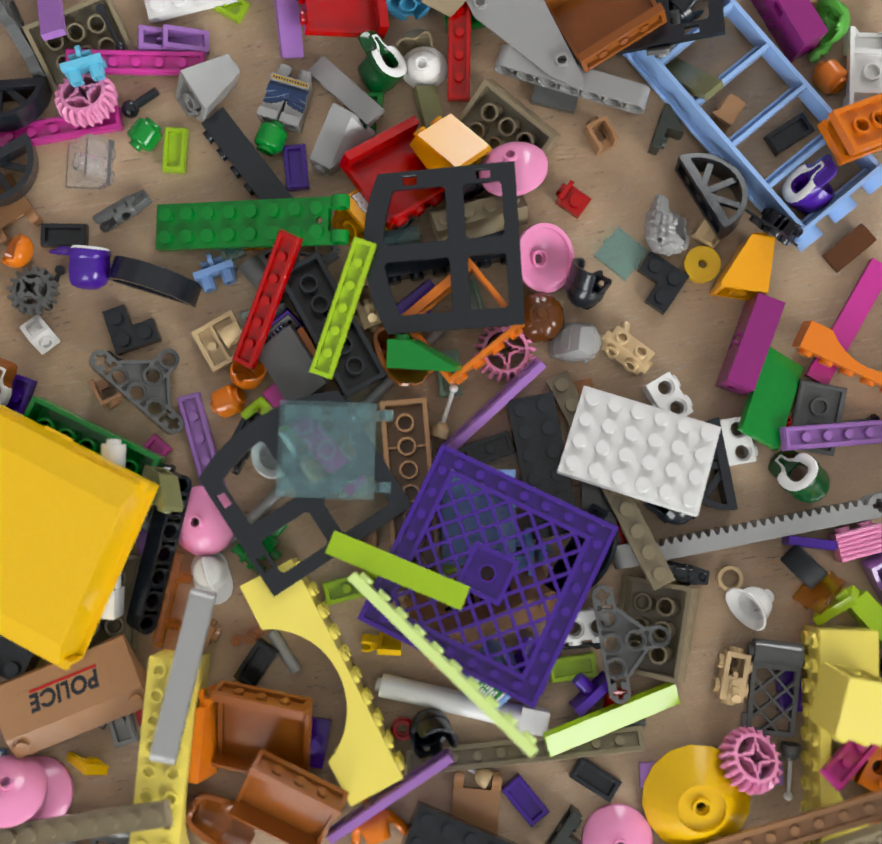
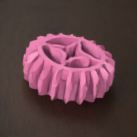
M90 73L82 74L85 84L79 87H73L68 79L63 78L64 84H58V91L54 92V101L60 116L68 124L72 123L75 127L80 125L84 129L89 124L94 128L95 123L99 122L102 124L104 118L110 119L109 113H115V106L118 105V94L113 82L107 76L106 79L93 81Z
M511 326L491 327L492 332L488 328H484L483 331L486 337L483 335L478 336L479 341L483 342V344L475 343V348L483 350L491 339L501 335ZM524 334L516 338L522 347L512 345L507 340L505 347L511 351L507 359L500 353L496 355L491 353L488 356L499 359L503 369L492 365L487 357L485 358L487 362L484 364L485 367L482 368L481 372L484 374L488 370L491 371L488 376L489 379H492L494 374L498 375L497 382L499 383L502 376H505L506 383H509L511 375L514 378L518 372L524 369L523 367L530 363L528 360L532 361L536 358V356L529 354L535 352L536 347L529 346L533 342L530 339L526 340ZM524 354L522 362L517 367L510 369L511 358Z
M740 727L730 731L722 739L723 744L718 747L722 753L717 758L723 761L719 768L725 769L724 777H730V786L737 785L738 792L746 791L747 795H760L765 793V791L772 790L774 785L780 782L778 777L783 774L779 767L784 763L778 760L781 753L776 752L774 749L777 744H771L769 742L770 736H763L762 730L755 731L754 727ZM742 742V748H740V754H739V753H738V748H739L740 743ZM761 767H763L761 777L759 778V773H761Z

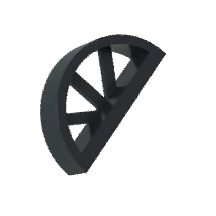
M44 77L0 80V132H9L23 128L42 115L52 97V90ZM16 101L20 104L16 108L3 112L4 102Z
M26 133L0 147V168L24 173L21 180L12 188L0 170V184L6 191L0 194V207L20 200L29 192L37 178L39 169L38 154L34 143ZM27 153V166L12 162Z
M688 153L679 156L675 167L676 173L718 240L725 238L737 227L746 208L748 188L745 179L735 166L721 157L708 153ZM711 174L722 180V182L708 187L707 185ZM730 188L736 201L714 195V193ZM721 206L737 211L729 219Z
M125 256L114 257L107 277L109 281L192 307H196L202 289L199 283L183 275Z
M719 417L705 421L706 423L721 427ZM721 429L710 470L714 469L715 475L705 488L701 505L716 510H738ZM716 486H718L721 503L708 499Z
M594 503L591 504L587 513L618 527L617 521L611 512ZM618 530L591 588L601 580L612 563L618 545ZM577 535L582 547L585 539ZM573 536L564 549L565 553L577 549ZM578 553L566 557L570 569L572 568ZM563 558L557 560L552 568L554 576L567 572ZM568 575L556 579L560 592ZM553 581L543 583V585L556 592Z

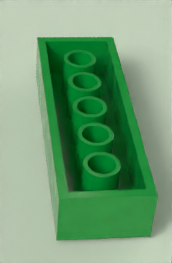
M33 396L23 415L72 438L74 442L101 455V444L106 443V439H121V444H126L125 468L140 476L145 465L162 467L168 459L46 398Z

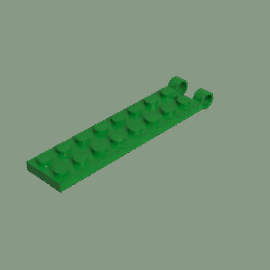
M333 194L324 197L158 204L156 250L184 251L273 247L279 229L303 238L301 246L348 245L349 231L343 229L331 230L332 210L350 209V196L346 194ZM322 218L323 221L319 224L318 219Z

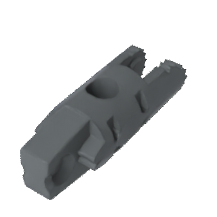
M143 189L108 206L95 214L92 219L96 224H100V229L106 233L139 214L152 202Z

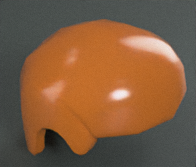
M20 233L18 235L21 237L14 236L1 260L2 264L12 268H22L33 258L34 245L31 239Z
M233 361L229 369V376L233 384L238 388L253 390L261 385L267 370L262 362L260 364L257 363L255 369H250Z

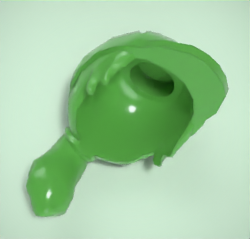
M819 0L817 2L815 10L827 27L828 32L821 39L820 46L809 52L807 59L811 63L820 61L821 56L828 54L832 44L839 41L850 27V12L847 6L839 0Z

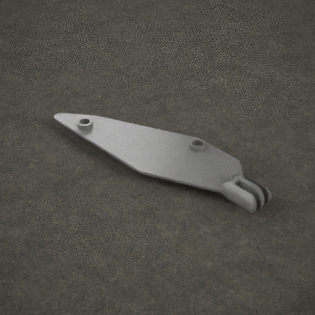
M544 0L466 1L474 18L549 77L577 89L585 86V79ZM564 59L566 62L560 64L558 61Z

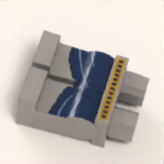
M281 63L276 73L271 72L262 105H259L256 114L261 122L276 120L284 125V129L302 134L310 101L314 93L312 88L313 76L309 71L300 70L298 79L291 78L292 67Z

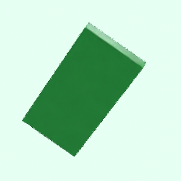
M770 347L755 389L748 393L737 430L772 450L779 449L781 443L779 428L786 426L803 367Z

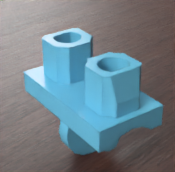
M80 45L74 46L75 53L68 55L69 61L59 64L61 71L73 87L85 84L82 74L89 72L93 81L106 79L104 68H107V64L100 52L92 54L91 49L82 51Z

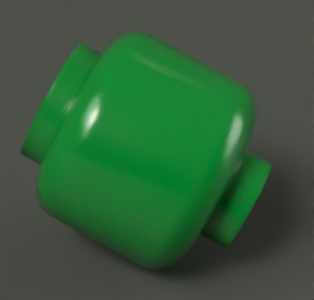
M148 117L146 119L138 118L127 131V135L131 139L129 144L138 152L142 149L146 152H151L162 139L160 133L162 129Z
M276 120L262 122L254 138L257 150L268 156L281 153L288 137L283 129L284 125Z

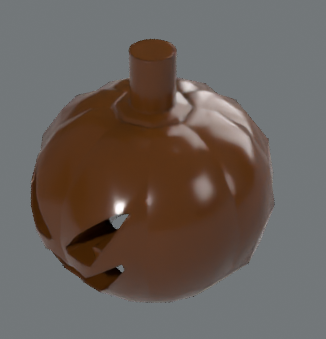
M531 293L524 297L525 326L522 328V334L525 335L526 340L530 339L534 343H544L555 339L563 329L565 322L564 310L560 302L547 293Z

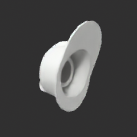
M220 552L209 556L196 555L191 564V574L195 588L216 592L215 605L227 601L233 591V580L224 555Z

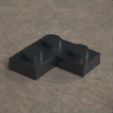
M652 251L637 271L656 283L644 303L662 315L667 311L689 278V275Z
M124 304L102 312L116 355L118 356L162 341L156 321L153 318L133 325L127 306Z

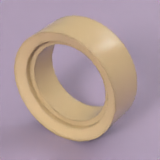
M726 565L718 569L715 580L721 589L728 591L731 588H740L742 586L743 574L737 567ZM726 570H733L738 576V581L733 587H726L722 583V574Z

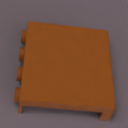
M544 0L564 40L585 73L667 22L665 9L660 2L657 4L655 0Z
M221 679L211 692V701L218 702V755L213 760L212 766L248 775L260 749H263L310 773L313 698Z
M260 749L228 816L284 844H320L335 818L340 816L349 792Z

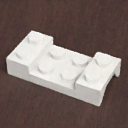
M850 26L843 40V56H847L848 72L843 107L882 93V31L879 33L859 32L855 26Z

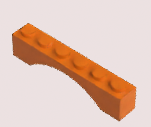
M812 320L803 321L792 344V347L798 349V354L807 358L813 356L819 359V364L831 368L833 365L840 369V374L850 378L856 376L860 378L859 382L869 387L875 385L881 388L880 392L882 393V372L868 368L854 360L838 342L833 330Z

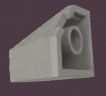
M229 54L180 70L175 98L187 116L192 117L195 115L198 120L203 121L213 112L237 84L240 74L237 63L232 61Z
M332 103L309 158L313 169L321 175L327 173L333 176L341 170L339 163L344 152L376 136V132L370 127L364 128L358 116L335 103Z

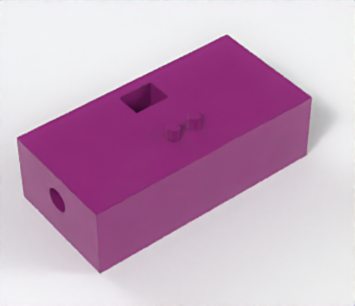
M751 0L782 53L790 62L808 54L828 32L827 27L810 0Z
M761 293L756 294L745 302L715 387L739 396L754 391L786 304L785 302Z

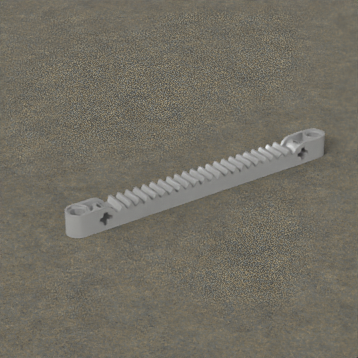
M882 491L864 495L860 500H850L849 502H840V504H831V506L795 511V513H786V515H777V517L770 516L768 518H760L759 520H750V522H741V524H732V526H723V528L715 527L714 530L705 529V532L696 531V534L687 533V536H670L668 540L660 538L657 545L665 560L880 518L882 517ZM628 543L617 545L613 558L616 570L640 566Z

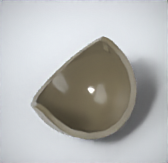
M421 29L407 32L396 43V48L403 58L414 48L421 46L433 48L430 32Z

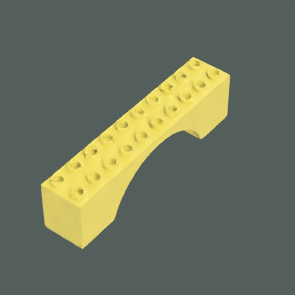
M296 557L277 567L281 572H286L301 561L299 557ZM307 575L275 597L261 576L241 585L240 588L261 630H283L307 639L327 655L339 673L346 695L347 718L343 737L334 749L328 763L341 789L349 792L347 800L350 806L402 780L404 770L406 769L404 754L401 750H396L394 746L396 740L390 728L386 730L383 724L385 718L379 707H374L372 699H374L373 694L368 686L364 687L361 681L363 675L357 664L353 665L350 659L352 653L346 643L342 644L339 638L341 631L336 622L332 623L328 616L331 614L329 607L325 601L321 603L317 595L320 593L316 582L314 580L310 581Z
M803 624V630L800 634L801 643L804 645L803 678L801 679V689L804 693V702H802L803 712H801V715L804 717V726L801 727L800 731L801 739L804 741V751H801V763L804 765V775H801V787L804 790V799L801 800L802 812L843 801L840 792L819 772L831 758V734L818 729V725L809 719L822 662L863 668L879 676V631L861 626ZM870 824L804 842V844H820L870 826Z
M163 649L149 656L133 804L170 799L173 825L167 828L130 833L129 844H191L186 830L187 784L196 707H199L200 702L198 694L200 689L208 688L211 653L203 652L175 765L149 761L175 650Z
M822 662L809 719L818 725V729L831 734V738L836 741L846 743L847 740H852L863 746H870L871 743L882 748V678L867 669Z

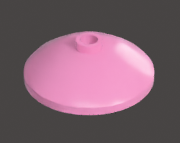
M526 142L502 144L490 151L480 163L515 161L517 196L526 194L538 187L548 172V161L545 153L539 147ZM490 170L478 172L479 179L490 178ZM481 183L488 192L502 196L501 183Z
M539 223L530 226L520 236L523 283L529 289L539 293L557 291L565 285L571 263L574 259L571 241L566 233L556 225Z
M204 487L191 488L178 543L186 551L198 556H209L219 553L231 543L235 535ZM225 493L217 496L225 509L232 504ZM196 518H197L198 521H199V525H198V526H196L195 523H194V521H195Z
M14 754L0 757V828L12 827L25 822L39 810L46 798L48 780L45 770L32 757L25 756L17 759ZM5 781H11L8 786H2Z
M33 756L32 758L38 761L45 770L48 790L42 806L28 820L65 815L70 808L74 793L73 780L68 769L63 763L53 757ZM5 781L3 787L8 786L11 781Z
M612 803L596 809L588 817L582 830L581 841L583 844H618L619 842L624 844H653V834L647 820L638 810L626 804Z

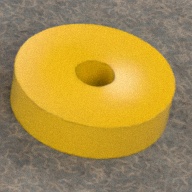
M697 246L686 254L682 267L684 273L689 275V280L703 284L711 281L718 275L721 268V260L714 249L707 246ZM698 262H703L705 268H700Z

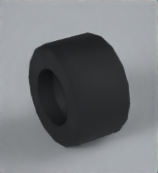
M799 545L790 548L780 558L781 562L810 589H813L828 575L827 571Z

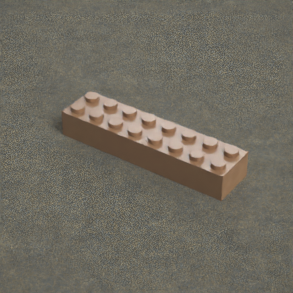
M427 398L379 401L384 462L413 504L433 463ZM410 508L389 521L391 548ZM437 512L430 524V527L438 524ZM438 529L430 531L434 544L438 543ZM425 535L419 549L430 546L427 535ZM440 546L436 547V551L439 560H441ZM432 549L419 553L423 566L436 562ZM415 556L412 563L419 565ZM437 565L428 568L429 570L440 574ZM402 585L399 589V591L409 590L407 587H404Z

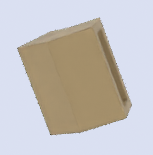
M703 217L690 235L701 245L712 249L720 241L705 217Z

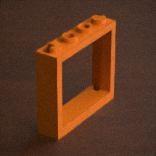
M469 258V276L474 274L501 308L507 307L506 301ZM449 274L402 315L425 314L451 292V275ZM525 325L509 327L463 365L462 370L456 371L454 374L449 371L439 372L449 384H461L469 377L467 375L468 372L473 368L478 370L487 362L485 358L491 353L494 355L499 353L505 347L504 343L508 339L514 340L520 336ZM409 333L413 339H419L431 347L421 333Z

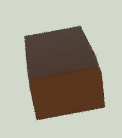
M860 224L822 255V257L838 273L877 240L863 224Z

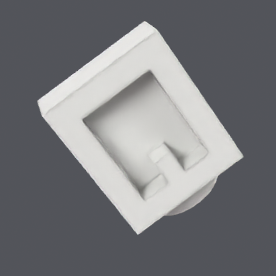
M36 314L19 327L41 354H45L60 343V339L39 314Z

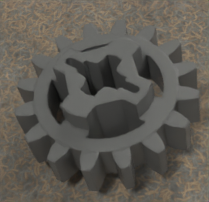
M33 266L32 271L24 267V273L22 274L16 271L15 273L18 277L16 279L10 278L13 286L7 287V290L12 293L7 296L12 301L11 305L22 314L27 312L30 316H34L35 311L43 315V309L45 308L51 311L50 304H57L54 296L60 295V292L55 289L60 286L55 281L56 277L45 268L40 270L37 266ZM31 286L34 288V290H35L34 292H35L37 295H34V293L32 292L33 290L31 289Z

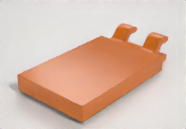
M217 684L209 686V697L207 696V688L200 689L198 694L200 702L199 707H196L189 783L198 784L217 773L218 767L212 766V762L218 755V702L211 701V692Z

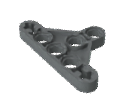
M0 0V23L6 28L23 56L33 78L44 77L48 79L22 26H25V23L15 1Z
M164 349L154 360L117 361L105 350H96L91 354L89 365L92 370L168 435H174L182 430L184 425L183 419L171 408L169 374L176 368L180 360L179 354L175 350ZM164 354H171L175 359L174 364L166 366L162 362V356ZM95 356L99 358L104 356L106 358L104 363L108 367L112 363L115 365L108 375L104 373L107 370L102 364L99 366L95 365ZM149 370H155L159 374L157 382L153 383L147 380L146 373ZM115 371L123 372L125 374V381L123 383L114 382L112 380V373ZM140 387L143 390V397L141 399L132 398L130 395L131 388ZM152 402L158 403L161 406L160 414L152 415L148 411V405ZM167 411L169 414L165 417L171 421L173 419L177 420V430L175 428L168 429L169 423L165 419L161 422L158 419Z
M600 584L593 588L591 597L608 692L614 702L623 704L631 697L629 678L649 649L666 646L671 639L669 630L663 625L643 626L615 605L614 594L609 586ZM599 589H604L606 593H609L605 600L607 606L612 604V609L603 608L599 611L597 610V606L602 607L600 598H596V594H599ZM603 613L613 615L614 621L611 625L604 626L600 623V616ZM662 629L665 631L666 638L663 642L657 643L653 640L652 634L655 630ZM632 633L640 634L642 637L641 644L638 646L630 645L628 642L629 635ZM607 637H615L617 639L618 646L614 650H608L604 646V641ZM612 661H619L622 664L620 673L613 674L609 671L608 666ZM625 677V681L620 680L622 689H627V691L623 693L622 698H618L617 694H613V691L617 690L616 682H610V679Z

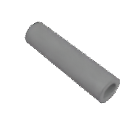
M273 630L267 634L273 646L279 651L278 654L291 675L299 671L301 666L280 632Z

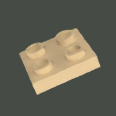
M230 310L191 332L214 373L233 363L234 360L232 358L243 329L233 311Z

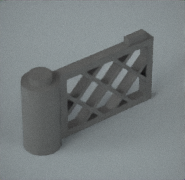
M329 245L333 250L326 255L320 254L324 263L330 265L340 258L338 255L340 249L337 245ZM301 246L297 255V262L300 261V256L308 257L316 253L318 246H315L314 253L301 252ZM268 247L260 254L249 258L240 267V271L256 291L268 262L265 257L271 254L273 247ZM285 292L282 295L280 303L285 299Z
M753 638L752 642L747 644V654L751 655L753 668L749 678L747 710L741 714L740 726L745 728L751 727L752 718L761 713L768 722L761 727H754L755 731L762 730L763 735L794 738L800 673L804 662V645L795 642ZM757 668H766L772 675L760 683L756 678ZM784 671H793V680L785 686L778 676ZM776 679L783 689L771 696L764 687ZM763 689L769 696V699L761 706H758L754 702V695ZM787 692L791 697V704L783 710L775 700ZM774 702L781 712L769 720L762 710ZM785 715L789 720L788 731L778 730L773 723Z

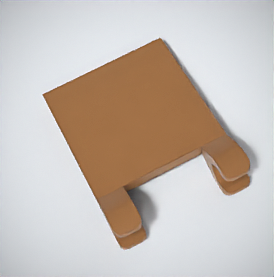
M10 173L5 175V178L13 188L17 184ZM0 184V194L5 193V189ZM26 196L10 205L0 207V243L8 247L12 239L4 229L26 215L28 220L34 223L35 226L43 223L42 218L35 211Z
M464 771L454 772L451 815L497 834L502 786L501 772L493 771L491 789L463 786Z

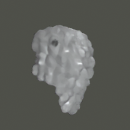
M657 194L651 203V208L646 213V224L644 225L646 242L653 252L667 256L680 254L689 246L690 238L686 232L687 219L681 218L679 214L670 211L669 199L665 198V195Z

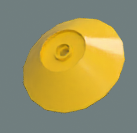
M687 745L669 751L653 764L643 783L642 806L648 824L663 841L669 844H698L741 830L750 812L751 795H747L746 791L738 792L737 785L730 786L731 778H725V769L719 768L723 764V761L717 758L722 753L720 750L712 746ZM698 803H704L702 807H696Z

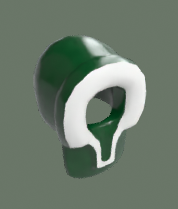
M369 30L358 36V40L366 53V58L358 66V74L368 90L386 94L404 77L407 71V64L396 47L387 46L376 31Z
M780 450L769 462L768 470L777 478L779 485L801 502L813 503L820 501L829 491L830 479L828 473L814 457L806 453H798L794 450ZM803 466L808 469L807 474L800 481L794 482L790 478V473L795 467Z

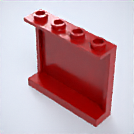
M297 0V3L301 4L302 8L299 13V23L303 25L304 35L358 38L363 32L373 30L384 39L389 29L386 0Z
M415 115L344 152L339 166L367 203H369L378 174L427 169L409 145L415 138L413 134L420 123ZM417 177L402 178L404 186L417 185ZM439 187L394 192L387 215L386 228L388 230L396 226L401 228L411 217L415 216L417 218L428 207L432 206L434 208L438 206L445 198V189Z

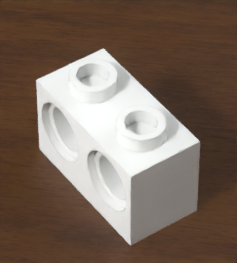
M670 372L641 388L650 404L654 407L671 412V403H676L680 407V415L687 416L694 412L691 408L693 406L691 399L686 394L683 395L679 388L681 384L675 375H671ZM659 383H664L668 387L666 395L659 392Z
M741 416L720 420L729 466L755 462L756 456H758L757 446L753 443L751 437L740 431L737 436L731 432V425L736 424L738 426ZM737 446L741 447L744 451L741 459L735 454Z
M605 606L597 607V610L599 611L600 609L607 608V607H605ZM593 607L580 609L575 620L579 624V630L575 634L569 633L565 642L569 646L582 645V641L591 639L592 643H600L598 631L591 629V623L595 620ZM603 613L600 616L602 625L609 626V613Z

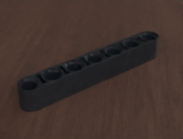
M175 471L170 472L178 476L184 507L183 511H172L171 514H166L158 511L157 506H154L127 613V624L144 635L152 633L158 624L192 488L191 479Z

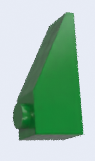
M396 334V338L387 339V368L449 372L462 370L461 364L419 339H410V334Z

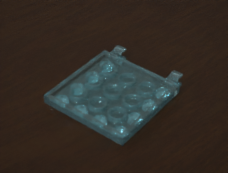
M280 400L276 497L373 500L374 493H391V483L374 482L376 421L393 422V410H377V403Z

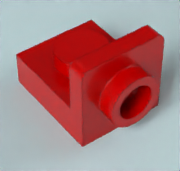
M570 180L567 185L563 183L556 192L558 196L556 205L578 219L590 203L591 198L574 187L575 182Z

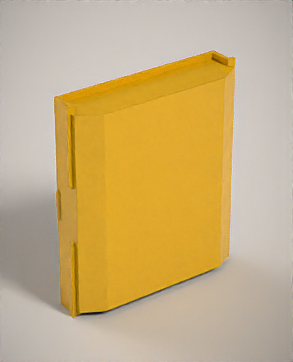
M0 404V635L67 671L70 665L84 658L160 485L74 442L72 438L49 426H43Z

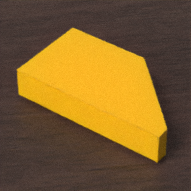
M73 751L67 753L66 761L84 775H107L109 766L99 758L93 756L80 757Z

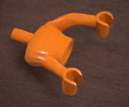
M368 797V798L362 800V804L366 803V802L369 801L371 798ZM385 808L351 831V844H360L361 835L367 844H377L391 837L390 823L404 836L407 824L391 809Z

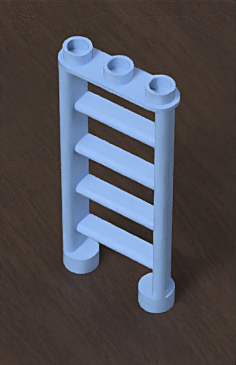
M723 0L724 17L727 16L754 48L717 78L722 80L723 86H725L762 56L787 84L789 89L730 138L721 131L700 107L706 101L696 95L692 97L665 67L668 62L694 41L676 44L672 51L662 58H656L654 55L647 56L646 50L622 54L664 103L671 105L677 118L709 154L725 159L739 170L747 184L748 199L760 213L765 208H773L780 214L785 215V218L788 217L790 220L801 225V229H803L802 235L793 240L798 244L796 248L800 252L823 235L815 225L823 217L828 215L834 223H837L858 205L850 195L859 187H862L870 195L882 186V163L880 164L872 154L854 160L855 163L862 170L835 192L834 198L826 207L818 212L808 214L800 221L772 188L826 144L822 134L820 133L765 180L736 148L796 97L802 101L819 122L828 119V115L833 111L736 0ZM699 27L692 28L685 35L699 32Z

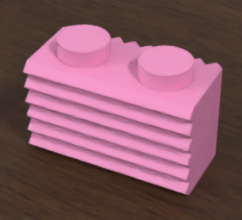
M870 519L857 522V527L849 529L848 525L834 528L835 532L828 534L829 540L837 541L836 550L833 551L835 561L846 562L881 553L882 525L880 523H872Z

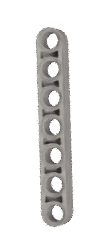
M508 44L501 45L494 66V70L499 74L635 114L644 113L650 94V88L644 84L594 69L585 73L580 65L577 66L585 79V86L577 89L549 77ZM559 60L558 62H559L560 64H563V63H565L566 61Z
M191 588L149 761L175 765L216 601V592Z

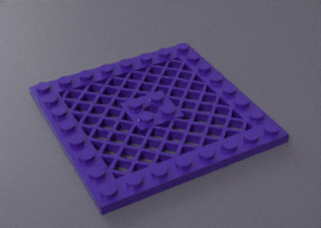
M442 444L389 553L413 562L416 556L419 566L428 569L437 565L439 573L443 576L445 574L441 564L454 560L458 573L446 577L451 579L458 576V582L470 586L466 596L469 606L463 607L461 610H456V608L451 606L452 612L440 615L436 604L438 600L430 598V601L418 604L414 590L409 589L398 593L401 585L381 576H377L373 587L377 591L380 589L385 591L391 598L389 602L392 604L395 601L396 607H401L398 597L410 593L414 606L404 611L407 613L416 609L419 621L408 617L407 620L413 626L416 623L421 626L427 633L425 637L431 643L436 641L445 650L443 655L449 661L453 658L462 666L463 670L461 672L535 708L619 527ZM453 477L461 479L459 481L451 483ZM467 483L482 489V491L471 494ZM464 484L467 496L455 500L451 488ZM448 490L451 502L440 505ZM489 493L504 501L492 505ZM485 494L489 507L476 510L472 498ZM469 500L473 512L460 516L456 504ZM507 504L511 517L498 521L494 509ZM511 504L526 512L514 515ZM453 505L457 518L444 522L441 509ZM491 510L495 523L482 527L478 514ZM437 512L441 523L430 527ZM533 514L548 521V523L536 526ZM529 515L533 528L520 532L516 519ZM475 516L479 528L466 533L462 520ZM513 521L517 533L504 538L500 525ZM459 522L462 534L450 538L446 526ZM551 525L555 539L542 542L538 530ZM555 525L571 533L559 537ZM496 526L501 539L488 543L484 530ZM442 527L446 540L434 544L430 531ZM535 531L539 544L526 548L522 535ZM480 532L484 544L475 541L471 548L468 536ZM425 535H427L430 546L419 549ZM577 535L585 539L582 547ZM573 536L577 549L565 553L560 540ZM519 537L523 550L510 554L506 541ZM464 538L468 551L455 554L452 542ZM557 542L561 555L548 559L544 546ZM448 543L452 556L439 560L436 547ZM502 543L506 555L490 546ZM541 548L545 561L532 565L528 552ZM432 549L436 562L423 566L419 553ZM524 553L529 566L516 570L520 562L511 557ZM578 553L576 560L572 568L570 569L566 557ZM468 555L461 570L457 558ZM563 558L567 572L554 576L550 562ZM547 564L551 577L538 581L533 568ZM484 566H490L494 569L495 574L491 580L487 581L481 577L480 571ZM530 570L535 583L521 587L517 574ZM568 575L560 592L556 579ZM514 576L518 589L506 592ZM553 581L557 594L544 598L539 585ZM536 586L540 600L527 604L523 590ZM469 592L485 600L473 604ZM520 592L524 605L511 609L507 596ZM557 598L549 614L546 601ZM366 599L358 615V620L418 649L386 616ZM502 599H504L508 611L495 615L491 603L499 606ZM487 603L491 617L478 621L474 608ZM542 603L546 616L533 620L529 607ZM432 604L436 617L424 621L420 608ZM470 609L475 622L462 626L458 613ZM526 609L530 622L517 626L513 613ZM509 614L513 628L500 631L496 619ZM454 615L458 628L446 632L442 619ZM493 620L497 633L484 637L480 624ZM547 620L539 637L535 624ZM438 621L441 632L427 626L426 624ZM476 626L480 639L468 643L464 630ZM532 626L536 638L523 643L519 629ZM460 631L463 643L449 637L448 635ZM515 631L519 644L506 648L502 635ZM498 637L503 650L490 654L486 641ZM482 643L486 655L471 648V646ZM536 643L528 659L524 647ZM521 648L525 661L512 665L508 652ZM504 654L508 666L493 659V657ZM526 665L523 673L515 670Z

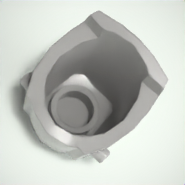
M564 323L560 333H558L555 339L549 341V356L567 362L583 361L584 364H588L589 359L596 357V353L601 346V337L598 329L592 323Z

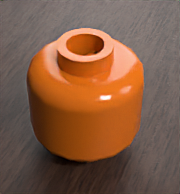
M830 59L826 62L823 60L813 70L812 82L824 94L838 93L848 81L846 79L848 76L847 70L835 59Z
M229 384L212 393L210 406L215 414L228 418L244 409L246 396L241 388Z

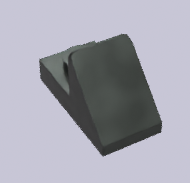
M666 103L661 111L647 152L656 156L660 149L664 150L668 137L681 140L685 133L670 104Z
M572 804L569 806L545 844H583L580 839L571 834L572 831L576 832L582 822V815L578 808Z

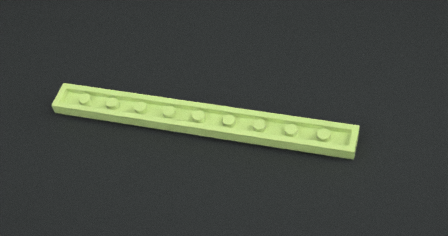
M353 572L348 580L505 734L532 758L538 751V746L535 744L537 739L527 730L523 733L516 726L519 722L509 712L504 714L498 708L499 702L492 695L488 694L485 696L479 690L482 686L472 676L467 678L461 672L463 668L456 660L452 658L449 661L443 655L445 650L436 641L431 643L425 637L427 633L417 623L413 626L407 620L409 615L400 606L395 608L389 602L391 598L382 589L377 591L371 585L374 581L365 572L361 574Z

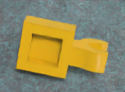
M380 630L379 635L362 634L361 644L363 652H372L377 649V655L401 656L402 641Z

